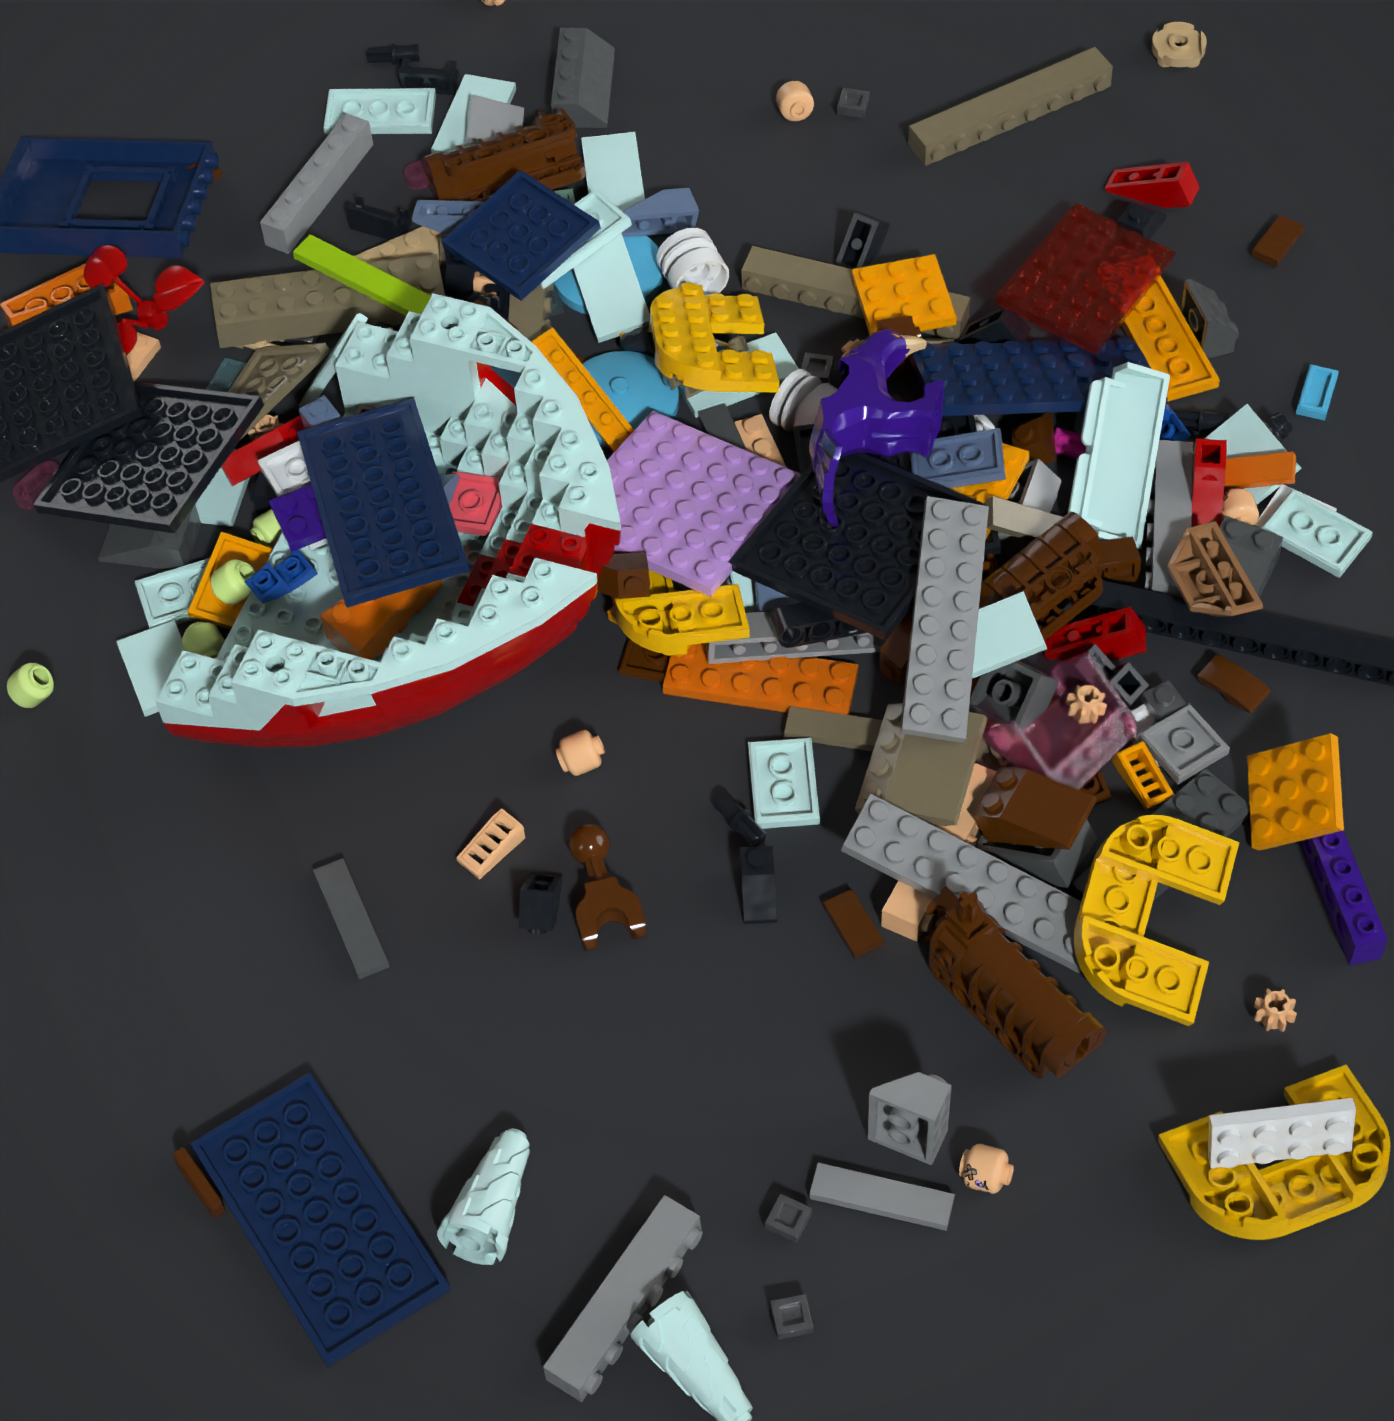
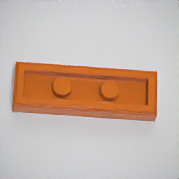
M1292 451L1226 459L1224 491L1234 488L1245 489L1295 483V453Z

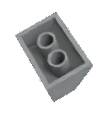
M1040 459L1028 462L1008 501L1051 513L1062 480ZM998 532L1001 554L1013 557L1032 542Z
M917 1072L872 1088L869 1093L868 1140L932 1165L948 1131L952 1085L947 1084L943 1078L937 1075L930 1074L927 1076Z

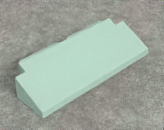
M1130 362L1113 368L1112 379L1104 377L1090 384L1081 433V441L1086 446V451L1077 458L1068 513L1075 512L1086 520L1098 534L1099 541L1133 536L1137 549H1141L1170 375Z

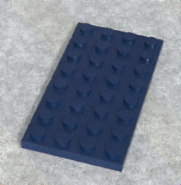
M1120 337L1115 340L1092 338L1083 341L1063 339L1061 341L1047 342L1045 340H1035L1033 342L1020 343L1017 341H1006L1005 343L981 341L976 344L952 342L947 345L927 343L925 349L908 355L923 394L927 383L944 380L942 416L1085 411L1090 384L1104 377L1112 379L1113 368L1130 362L1151 369L1141 349L1135 344L1134 340L1128 337Z
M414 398L297 432L347 608L470 571Z
M308 1073L190 1143L199 1161L327 1368L451 1291L448 1282L311 1073Z

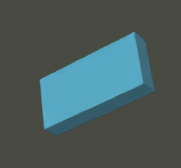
M1310 364L1296 414L1325 421L1339 371Z

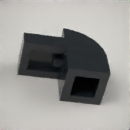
M1096 644L1089 646L1070 666L1086 685H1094L1100 693H1105L1103 703L1107 704L1106 708L1110 710H1121L1131 706L1149 686L1129 662L1115 667Z

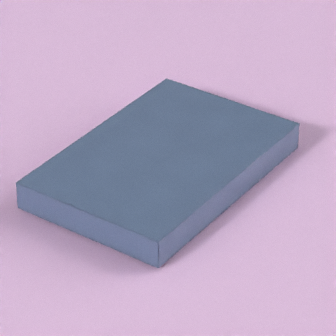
M1000 428L934 439V446L929 458H924L918 453H911L912 473L946 488L1006 479Z

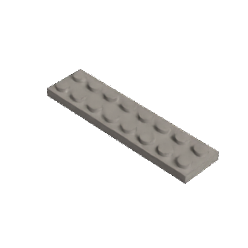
M930 496L926 497L900 733L958 743H964L966 740L989 506Z
M870 793L842 846V852L933 899H936L941 894V890L944 887H947L958 899L959 895L964 891L968 895L975 892L978 900L984 905V912L996 919L1005 930V936L1080 973L1081 969L1074 950V928L1081 905L1080 900Z

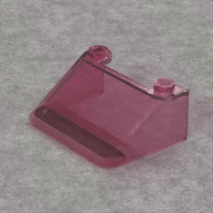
M1084 652L1058 662L1050 670L1048 675L1060 680L1054 692L1057 698L1027 728L1022 731L1015 721H1010L1004 724H994L983 733V737L990 747L1017 767L1031 770L1076 789H1080L1134 737L1137 731V722L1134 715L1089 652ZM1077 685L1081 687L1084 685H1094L1100 693H1105L1103 703L1107 704L1104 716L1098 715L1095 724L1092 722L1079 724L1073 716H1068L1070 706L1066 704L1069 693H1075Z

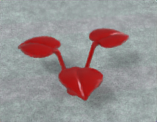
M104 245L94 250L93 254L89 256L84 269V279L91 288L104 284L107 288L114 281L139 304L137 306V316L140 321L123 318L118 323L127 356L137 342V331L133 325L141 326L143 329L150 327L154 331L162 330L169 321L166 311L174 310L185 303L201 288L205 281L184 267L172 266L158 276L155 282L157 293L153 295L154 302L150 300L142 301L117 277L127 268L125 254L115 246Z

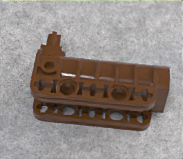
M562 108L557 109L555 114L545 113L543 110L538 111L539 116L534 117L533 125L524 128L519 125L512 132L506 134L497 132L493 138L484 141L479 138L475 140V144L466 147L457 145L454 151L444 154L442 151L424 156L423 165L434 199L485 202L520 170L551 190L582 180L586 176L584 163L576 149L574 140L577 137L575 123Z
M1069 512L981 582L979 609L1024 591L1035 620H1040L1041 622L1046 620L1047 626L1045 628L1039 626L1045 641L1097 600L1103 593L1102 578L1096 572L1099 562L1103 560L1098 534L1080 515L1075 512ZM1085 582L1089 584L1094 582L1095 588L1093 590L1089 588L1084 590L1083 584ZM1079 593H1080V595H1081V599H1080V600H1079L1078 597H1077V595H1078ZM1065 598L1071 599L1074 602L1073 606L1068 610H1060L1056 606ZM1050 610H1052V612H1053V614L1055 615V617H1057L1056 619L1054 618L1053 615L1050 617V614H1049V611H1050Z
M965 891L959 895V903L946 912L947 920L940 923L931 938L929 968L932 974L1034 1077L1041 1079L1051 1071L1060 1079L1103 1043L1107 1034L1106 1028L1089 1012L1082 1013L1076 1007V999L1072 995H1064L1058 989L1056 979L1053 977L1046 978L1040 972V964L1034 959L1028 960L1022 954L1023 948L1019 943L1010 942L1005 938V930L994 917L984 912V905L978 900L975 892H972L970 895Z

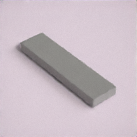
M822 1163L817 1164L810 1190V1199L945 1231L948 1228L955 1194Z

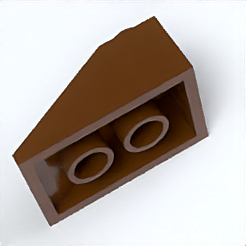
M1000 767L972 816L987 841L1070 850L1097 799L1094 795L1028 769Z

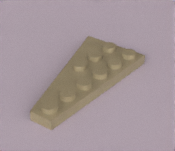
M326 343L256 349L228 391L229 393L260 396L265 404L242 438L331 352Z

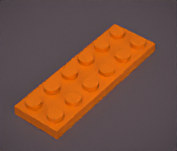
M705 643L695 644L687 650V654H683L680 658L671 655L663 683V694L789 713L790 706L849 715L859 664L813 657L787 659L786 656L770 658V660L757 661L756 659L708 664Z

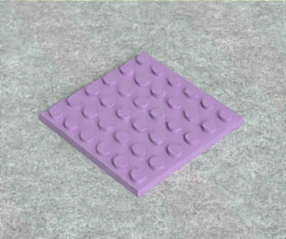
M652 411L607 460L621 523L619 546L615 545L613 553L646 552L648 568L711 597L732 573V564L729 563V560L799 479L801 474Z

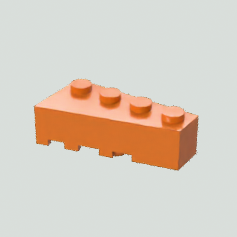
M86 263L0 303L9 328L93 289L84 279ZM112 281L107 289L109 290L115 315L133 310L128 294Z
M442 580L348 608L343 598L320 615L326 638L341 652L374 660L378 654L382 655L386 647H389L390 640L397 632H403L408 626V620L412 615L419 613L443 586Z

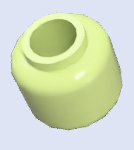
M272 509L254 519L251 534L256 543L274 549L282 531Z
M233 559L216 569L211 576V587L214 595L226 604L234 605L240 603L252 593V590L245 581L256 573L250 564L241 560Z
M196 622L185 630L181 641L184 651L216 659L225 639L214 624Z
M27 663L9 677L6 687L10 698L17 705L24 708H33L50 696L53 692L54 681L50 672L44 666L38 663Z

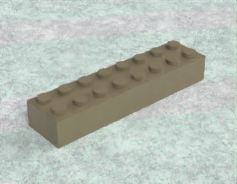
M437 254L368 263L431 296L432 294L445 296ZM317 270L210 283L220 348L256 344L261 341L272 342L345 332L356 314L359 313L368 318L365 324L373 326L378 321L390 325H401L406 318L405 315Z

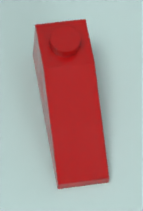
M1188 162L1114 169L1105 186V190L1108 193L1163 208L1191 206L1200 188Z
M301 416L230 453L221 468L232 487L261 471L257 460L299 441L297 432L305 430Z
M1131 607L1066 624L1045 640L1047 647L1045 657L1047 659H1078L1089 646L1094 644L1100 648L1109 660H1118L1147 652L1146 626Z

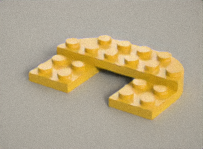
M686 282L681 287L659 294L653 300L650 307L649 332H652L655 346V364L666 377L670 379L675 375L678 380L683 381L684 386L705 391L779 392L780 382L772 353L762 350H755L753 352L724 350L723 352H717L713 333L764 334L765 324L757 296L749 294L724 296L720 293L704 295L702 285Z
M649 569V597L624 599L612 597L616 620L623 633L639 646L664 655L687 654V645L749 638L750 628L738 584L720 586L711 597L694 589L675 592L672 579Z
M1145 815L1124 825L1122 824L1101 844L1091 865L1074 928V950L1078 964L1088 982L1098 993L1121 1007L1127 1003L1186 1026L1194 1023L1209 961L1145 938L1144 934L1158 882L1221 905L1225 901L1239 842L1173 817Z
M1347 1064L1284 1087V1097L1289 1105L1353 1098L1356 1114L1352 1151L1339 1155L1309 1156L1299 1160L1287 1159L1261 1170H1258L1254 1163L1237 1165L1232 1168H1210L1208 1160L1209 1116L1158 1135L1159 1145L1189 1193L1190 1205L1200 1218L1215 1229L1234 1237L1250 1240H1267L1288 1235L1353 1210L1366 1203L1379 1191L1388 1171L1391 1146L1389 1131L1382 1116ZM1220 1111L1212 1115L1223 1114V1112Z

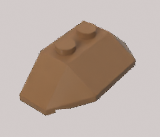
M1216 521L1186 528L1182 540L1168 563V571L1189 610L1216 617H1227L1263 609V603Z

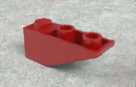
M1196 439L1193 450L1191 527L1215 521L1219 528L1221 526L1227 440Z

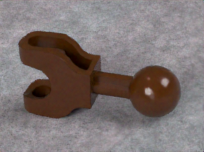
M583 824L577 827L570 835L568 845L572 857L577 862L585 865L589 883L584 884L585 897L579 903L575 912L577 928L584 951L598 949V931L602 925L608 922H620L625 925L632 939L646 937V924L639 897L632 891L622 888L616 876L608 877L604 859L610 849L608 834L603 828L595 824Z

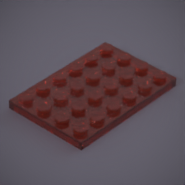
M1075 203L997 293L994 303L1097 355L1160 275L1171 264L1176 252L1141 236L1135 231H1130L1118 225L1115 221L1085 206Z

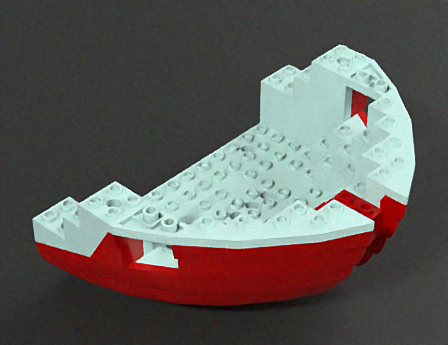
M432 294L423 313L419 314L409 311L399 331L358 322L335 365L345 408L343 418L353 416L359 403L380 408L414 398L439 475L452 474L455 471L501 478L499 489L502 508L489 536L458 532L470 571L442 579L443 586L419 613L412 615L408 620V626L403 632H397L382 655L378 654L374 660H369L341 652L326 638L320 615L343 599L328 542L313 550H310L308 546L298 549L317 571L318 574L292 592L264 604L252 592L248 596L216 659L182 651L155 701L162 721L172 735L202 742L259 748L311 747L374 737L436 717L498 685L525 669L576 630L578 622L587 614L591 601L596 598L597 579L600 576L603 564L608 565L613 556L615 545L619 546L621 523L610 467L577 395L539 349L491 307ZM494 366L522 373L515 388L494 372L491 367ZM283 533L280 535L266 564L269 562L273 568L293 553L290 551Z

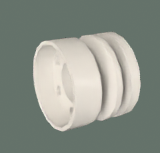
M686 228L677 231L662 243L656 254L657 265L667 279L671 289L681 287L683 283L691 282L702 285L704 295L720 293L728 282L729 269L718 253L710 236L702 229Z
M797 369L782 382L779 392L775 393L769 410V418L773 424L782 427L787 432H793L794 426L814 424L820 400L831 396L838 389L828 383H822L818 377L811 376L804 369Z

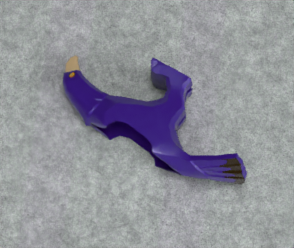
M884 329L873 333L860 345L839 359V369L843 374L840 387L831 396L820 400L809 444L822 511L826 514L827 522L832 527L839 526L833 505V487L840 458L858 452L891 457L905 452L918 453L924 458H929L934 446V439L937 438L941 428L944 380L927 383L924 387L923 398L910 403L895 401L887 392L886 385L887 378L908 355L926 348L927 342L922 338L900 335L898 332Z

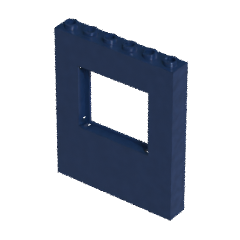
M20 137L0 180V253L90 256L97 248L111 245L120 249L126 257L182 258L185 248L190 245V234L196 229L197 215H201L202 202L207 199V188L209 184L213 183L212 169H217L219 166L218 153H214L212 142ZM199 161L198 166H195L191 169H185L193 163ZM92 180L161 182L146 221L75 219Z

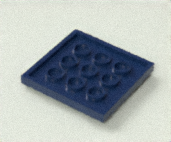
M520 170L443 238L441 242L444 249L522 301L598 232L601 227L597 219Z

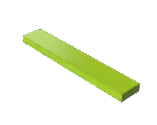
M311 234L293 251L294 259L407 316L409 311L422 314L431 298V295Z

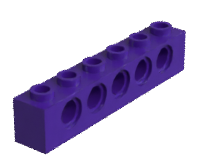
M1344 831L1300 841L1349 966L1381 959L1388 938Z

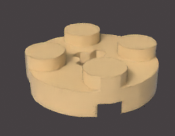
M1170 22L1165 24L1162 30L1158 32L1157 29L1154 33L1152 53L1157 58V64L1161 67L1195 68L1200 64V60L1205 55L1207 39L1202 31L1199 33L1194 30V25L1190 23Z

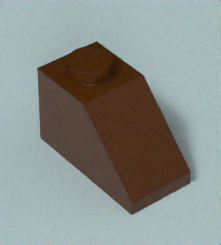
M1051 412L1027 419L1011 428L1013 447L1029 451L1028 462L1040 459L1046 465L1057 460Z
M646 552L613 554L608 565L603 564L600 576L597 579V591L618 599L649 597L650 583Z
M910 612L907 613L880 649V671L887 679H893L900 687L905 684L912 625V614Z

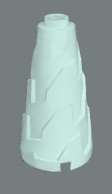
M511 1128L505 1130L499 1137H495L488 1152L480 1161L471 1178L465 1183L450 1212L444 1217L438 1228L437 1237L441 1244L447 1248L450 1241L456 1246L453 1254L466 1261L481 1265H493L496 1257L501 1262L507 1251L508 1237L514 1221L515 1206L521 1189V1178L530 1154V1149L528 1148L530 1144L527 1137L518 1129Z
M687 1290L685 1293L681 1291L651 1311L649 1313L651 1315L648 1321L649 1327L642 1320L634 1328L630 1336L636 1345L663 1372H666L688 1396H692L717 1421L752 1420L753 1417L750 1415L753 1407L742 1391L737 1376L729 1366L727 1356L711 1333V1328Z

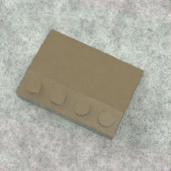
M903 703L888 704L855 810L860 814L871 793L935 827L957 825L988 718L982 714L969 712L966 740L964 743L900 733Z

